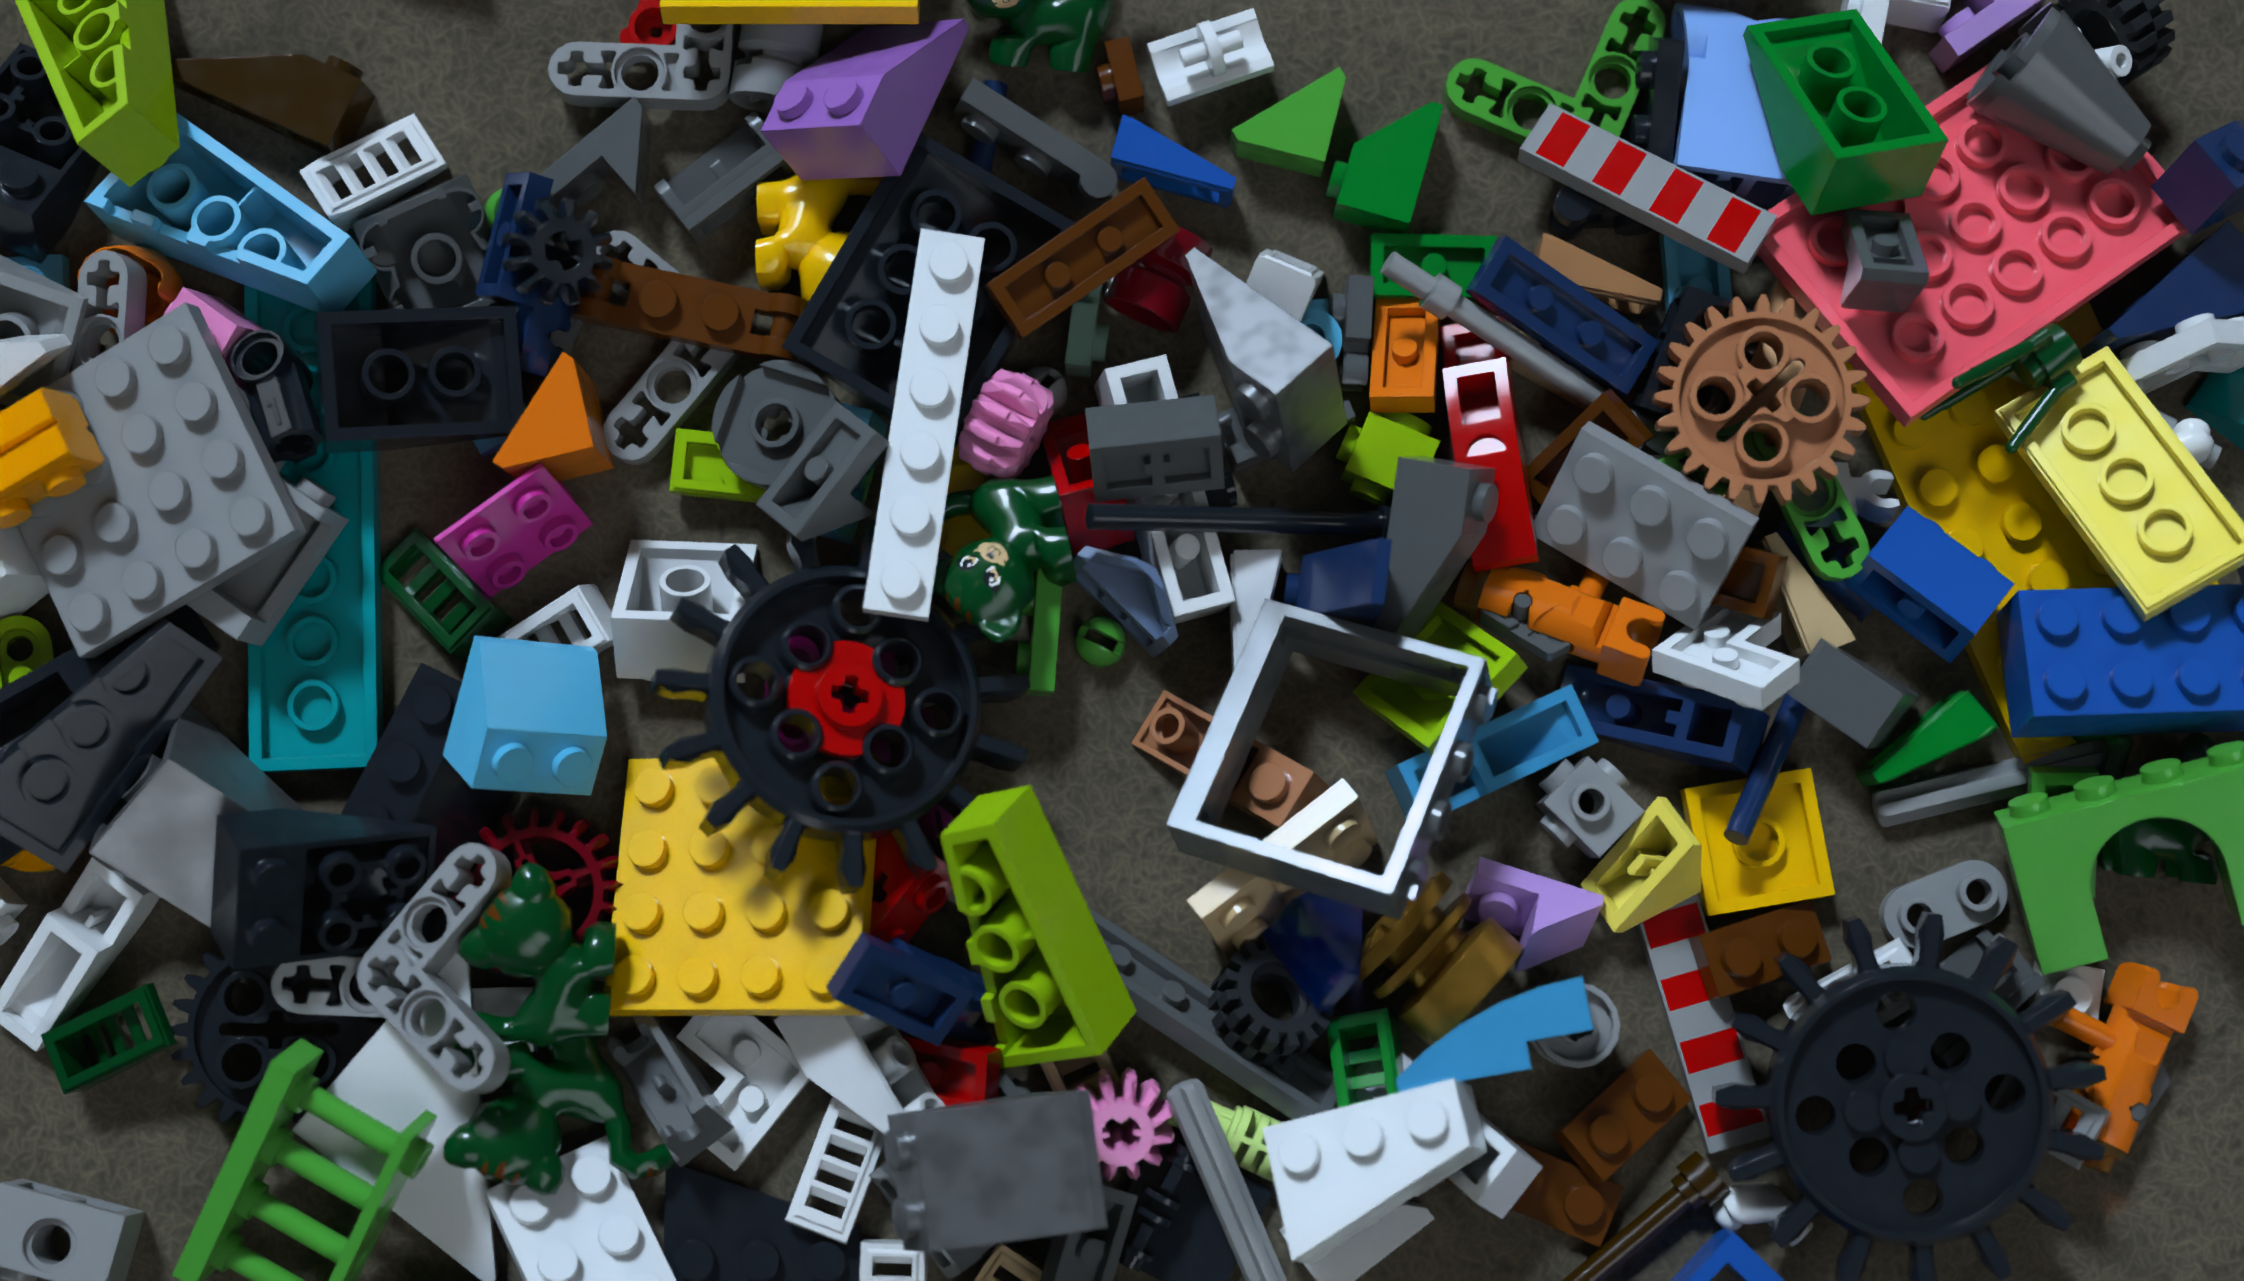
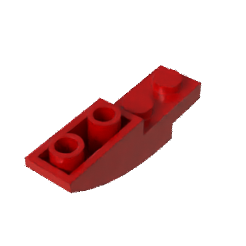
M1495 316L1504 322V319L1501 316ZM1458 323L1441 326L1440 332L1445 365L1442 372L1455 462L1496 468L1494 484L1497 486L1499 493L1498 506L1494 518L1487 524L1486 534L1471 554L1474 570L1479 572L1539 561L1525 450L1520 437L1510 357Z

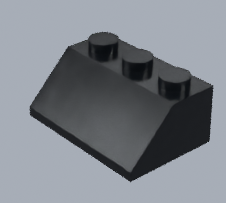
M421 662L340 815L434 825L437 828L435 872L459 846L467 843L487 846L488 844L484 842L479 834L480 830L488 827L495 832L516 791L471 788L444 758L443 751L462 682ZM474 864V865L471 867V869H470V872H471V873L474 872V870H475V868H476L477 865ZM449 891V892H448V893H451V894H453V895H455V896H457V895L459 894V893H456V892H453V891Z

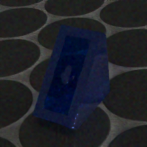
M1306 892L1292 898L1262 934L1314 1006L1320 1010L1329 1012L1359 978L1363 909Z

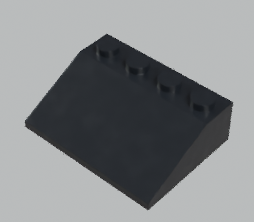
M920 133L901 176H886L882 178L783 343L782 348L892 420L921 228L985 238L955 438L956 443L964 428V419L972 407V400H975L979 395L983 383L989 381L992 374L1000 369L1018 338L983 286L1074 225L1075 222L932 138Z

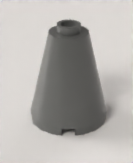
M2049 2L2017 31L2020 37L2006 51L2001 49L1969 91L1966 97L1969 101L1966 104L1974 109V112L2106 175L2113 172L2116 168L2127 172L2140 161L2150 148L2152 142L2145 136L2150 130L2151 124L2064 9H2060L2053 2Z

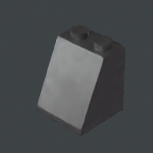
M189 704L95 832L89 853L211 928L216 814L278 808L303 809L196 708Z
M1090 1090L1033 1092L887 1115L889 1130L884 1136V1153L889 1168L895 1173L898 1197L893 1202L892 1219L898 1237L903 1240L904 1250L935 1252L1107 1227Z

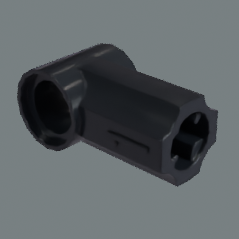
M260 329L248 333L234 346L230 356V367L245 385L257 429L273 462L292 461L299 463L316 455L317 447L324 440V436L310 394L313 385L311 370L286 342L273 331Z

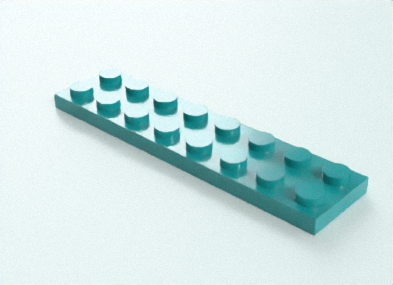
M375 275L343 311L377 310V278ZM244 285L245 316L263 329L271 330L278 334L311 370L313 385L310 394L322 430L314 334L316 311ZM250 405V415L255 423V419ZM322 441L317 447L316 455L299 463L286 461L280 472L296 483L305 476L336 496L331 507L348 518L349 521L263 646L248 643L249 759L264 773L365 769L383 735L382 605L379 566L381 563L379 451L324 454Z

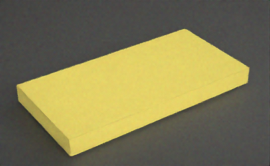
M2106 346L2083 359L2080 365L2070 371L2077 379L2078 384L2059 398L2030 437L2018 449V453L2145 622L2244 565V522L2110 348ZM2040 385L2035 390L2031 389L1995 410L1994 420L2008 439L2013 436L2019 425L2044 395L2048 387Z

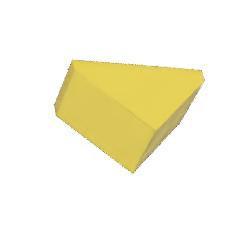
M1658 796L1580 885L1585 890L1604 895L1600 913L1614 933H1623L1701 892L1702 845L1666 797Z

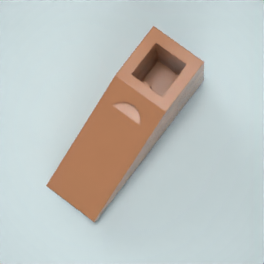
M1164 690L1131 744L1187 778L1213 716ZM1254 740L1228 804L1269 829L1276 831L1331 786L1312 770Z

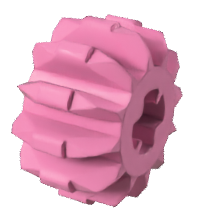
M1001 368L992 374L990 380L983 383L977 398L972 400V407L964 419V428L958 437L960 459L971 464L972 469L988 477L991 475L997 478L1018 477L1023 468L1029 466L1033 454L1039 449L1043 435L1048 430V421L1053 415V391L1040 385V381L1024 373H1015Z
M1128 1067L1122 1073L1120 1082H1112L1109 1071L1101 1068L1098 1072L1099 1088L1094 1089L1089 1084L1079 1082L1075 1090H1090L1099 1163L1101 1162L1102 1177L1109 1182L1116 1175L1118 1166H1126L1129 1177L1137 1180L1140 1176L1138 1161L1143 1159L1149 1164L1159 1166L1163 1158L1157 1145L1172 1143L1174 1131L1172 1126L1167 1124L1166 1121L1173 1116V1112L1166 1099H1158L1160 1087L1155 1079L1151 1078L1137 1086L1136 1071ZM1113 1118L1116 1122L1123 1123L1129 1118L1131 1126L1124 1129L1116 1124L1108 1130L1107 1122Z

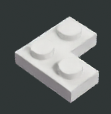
M2212 313L2196 315L2176 324L2174 327L2176 334L2160 342L2158 340L2142 341L2120 352L2122 359L2120 363L2144 394L2194 371L2231 373L2244 367V316L2223 320L2215 319Z
M1713 605L1708 609L1702 622L1695 630L1685 625L1652 649V672L1680 681L1686 687L1702 689L1733 700L1740 706L1756 708L1762 711L1800 682V659L1765 648L1781 636V613L1774 611L1772 619H1761Z
M693 1016L676 1038L726 1078L714 1095L735 1128L707 1149L736 1171L810 1079L805 1076L785 1039L758 1016Z

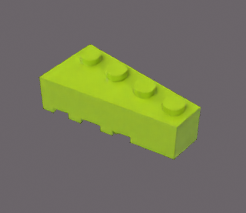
M15 0L76 143L129 187H132L149 172L159 169L167 161L168 157L180 148L165 0Z
M1031 785L978 795L940 834L958 911L968 915L972 936L966 942L971 965H980L986 993L980 998L985 1022L994 1023L998 1038V1043L995 1047L1001 1048L1000 1069L1102 1055L1137 1010Z

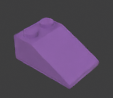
M964 19L919 22V24H894L863 28L784 82L760 130L761 133L801 180L901 176L970 26Z

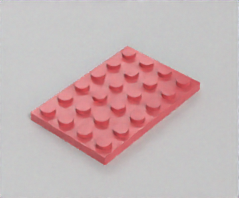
M1988 65L1925 106L1948 138V142L1922 195L1850 208L1910 214L1930 274L1926 287L1906 311L1885 312L1841 307L1840 299L1849 262L1840 233L1845 210L1810 215L1795 192L1768 210L1777 215L1772 231L1757 253L1806 313H1809L1814 308L1819 310L1816 324L1822 332L1837 324L1841 327L1832 343L1837 349L1849 346L1856 347V353L1848 362L1855 370L1866 371L1867 377L1864 381L1904 428L1960 390L1952 387L1951 382L1954 377L2025 341L2048 323H2058L2188 233V230L2151 188L2165 170L2148 151L2129 171L2123 172L2120 168H2116L2113 172L2106 175L1974 112V109L1966 104L1969 101L1966 97Z

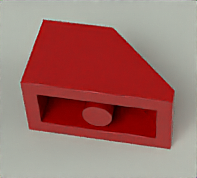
M1086 413L1048 422V430L1043 435L1042 442L1051 475L1054 477L1063 521L1073 555L1076 556L1085 546L1108 550L1115 545L1135 540L1134 531L1089 530L1086 526L1085 513L1089 503L1127 504L1126 499L1095 502Z

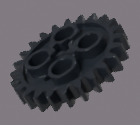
M204 953L201 957L210 971L208 976L186 974L184 978L188 985L197 992L194 999H175L173 1002L176 1008L189 1014L188 1022L171 1026L174 1035L187 1037L188 1046L171 1054V1058L177 1061L192 1060L194 1068L182 1078V1085L202 1081L206 1089L200 1095L196 1104L199 1107H203L219 1099L223 1102L218 1121L226 1123L239 1111L245 1113V1119L270 1062L300 1038L309 1043L318 1044L327 1052L329 1058L328 1070L320 1078L318 1085L326 1090L383 1023L373 1022L371 1017L311 1015L289 1012L277 1003L271 991L270 976L274 965L233 970L227 959L223 960L212 953ZM298 965L294 976L283 977L282 985L291 987L294 998L298 999V992L302 984L314 977H311L307 965ZM330 965L329 969L332 979H321L330 989V1002H339L341 1000L337 981L343 965ZM353 975L349 984L350 994L359 1002L370 1003L358 987L357 978ZM244 978H252L257 981L264 993L263 1004L252 1015L240 1013L232 1003L233 988ZM279 1010L283 1011L284 1022L336 1023L339 1026V1032L336 1035L288 1036L283 1039L281 1048L277 1047L275 1036H226L222 1034L221 1026L224 1023L273 1022L277 1020ZM242 1043L252 1045L261 1055V1069L257 1076L250 1081L238 1078L230 1069L229 1060L231 1053ZM303 1109L299 1114L294 1113L292 1119L295 1125L307 1111Z

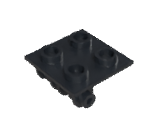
M1173 1139L1172 1143L1157 1145L1163 1158L1160 1165L1149 1164L1143 1160L1139 1167L1140 1176L1137 1180H1132L1126 1192L1136 1195L1138 1198L1119 1263L1137 1272L1141 1270L1160 1281H1228L1237 1261L1188 1147ZM1243 1176L1258 1214L1261 1217L1273 1191Z

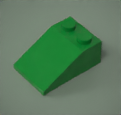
M1857 9L1754 24L1746 27L1743 37L1781 170L1810 215L1922 195L1946 147L1948 138Z

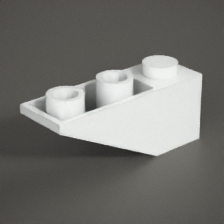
M866 1013L864 1015L779 1016L774 1020L805 1076L885 1134L889 1130L887 1115L945 1106L943 1101L936 1096L919 1067L912 1047L902 1038L896 1027Z

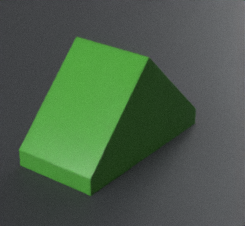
M1338 67L1231 130L1229 146L1234 155L1321 177L1346 76L1341 68Z

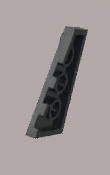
M165 618L158 621L0 754V835L66 873L223 657Z

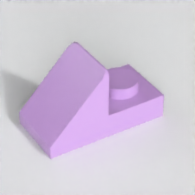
M1963 0L1967 8L1957 13L1937 30L1942 39L1928 55L1941 73L1944 74L2042 6L2047 0Z
M1480 857L1465 891L1473 900L1463 918L1481 923L1492 917L1508 933L1520 936L1519 943L1523 946V949L1516 959L1514 971H1523L1583 947L1603 906L1604 895Z

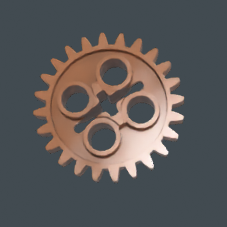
M1766 294L1760 295L1753 312L1748 313L1741 299L1734 297L1729 305V317L1726 319L1713 306L1707 308L1704 314L1707 330L1705 331L1689 321L1682 332L1690 347L1671 342L1666 351V354L1678 367H1659L1655 376L1660 382L1671 387V390L1655 393L1652 398V405L1670 409V414L1657 420L1654 426L1655 431L1675 433L1676 437L1664 450L1665 455L1671 456L1685 452L1689 458L1680 473L1688 476L1700 469L1706 473L1702 483L1703 488L1711 490L1718 482L1726 484V499L1732 503L1738 497L1741 490L1744 489L1749 490L1753 507L1759 508L1765 500L1767 490H1773L1781 506L1787 505L1791 500L1792 484L1794 483L1806 496L1812 495L1817 490L1813 472L1815 471L1821 477L1831 481L1839 471L1830 456L1849 460L1856 452L1854 447L1843 436H1860L1867 426L1862 421L1850 416L1852 412L1863 410L1870 404L1869 397L1852 393L1851 389L1863 382L1867 377L1866 371H1847L1845 366L1856 353V347L1849 346L1836 350L1832 342L1837 337L1841 327L1837 324L1820 333L1814 328L1819 316V310L1816 308L1807 313L1802 320L1795 318L1793 298L1786 300L1779 313L1771 312ZM1754 342L1767 344L1776 354V366L1767 370L1756 369L1745 358V346ZM1798 360L1803 363V370L1777 392L1768 405V409L1762 407L1757 410L1726 442L1717 440L1716 433L1742 412L1752 394L1756 396L1761 394L1792 362ZM1707 386L1720 388L1729 398V410L1724 414L1718 415L1707 413L1697 402V391ZM1799 388L1813 390L1822 400V413L1813 417L1801 415L1792 405L1791 392ZM1753 432L1764 433L1771 438L1775 445V457L1770 461L1764 462L1752 459L1744 450L1743 437Z

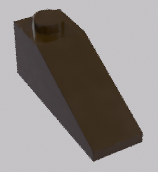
M306 54L171 59L173 84L176 88L325 155L353 143L376 97L361 80L364 73L360 69L331 55L328 56L325 63Z

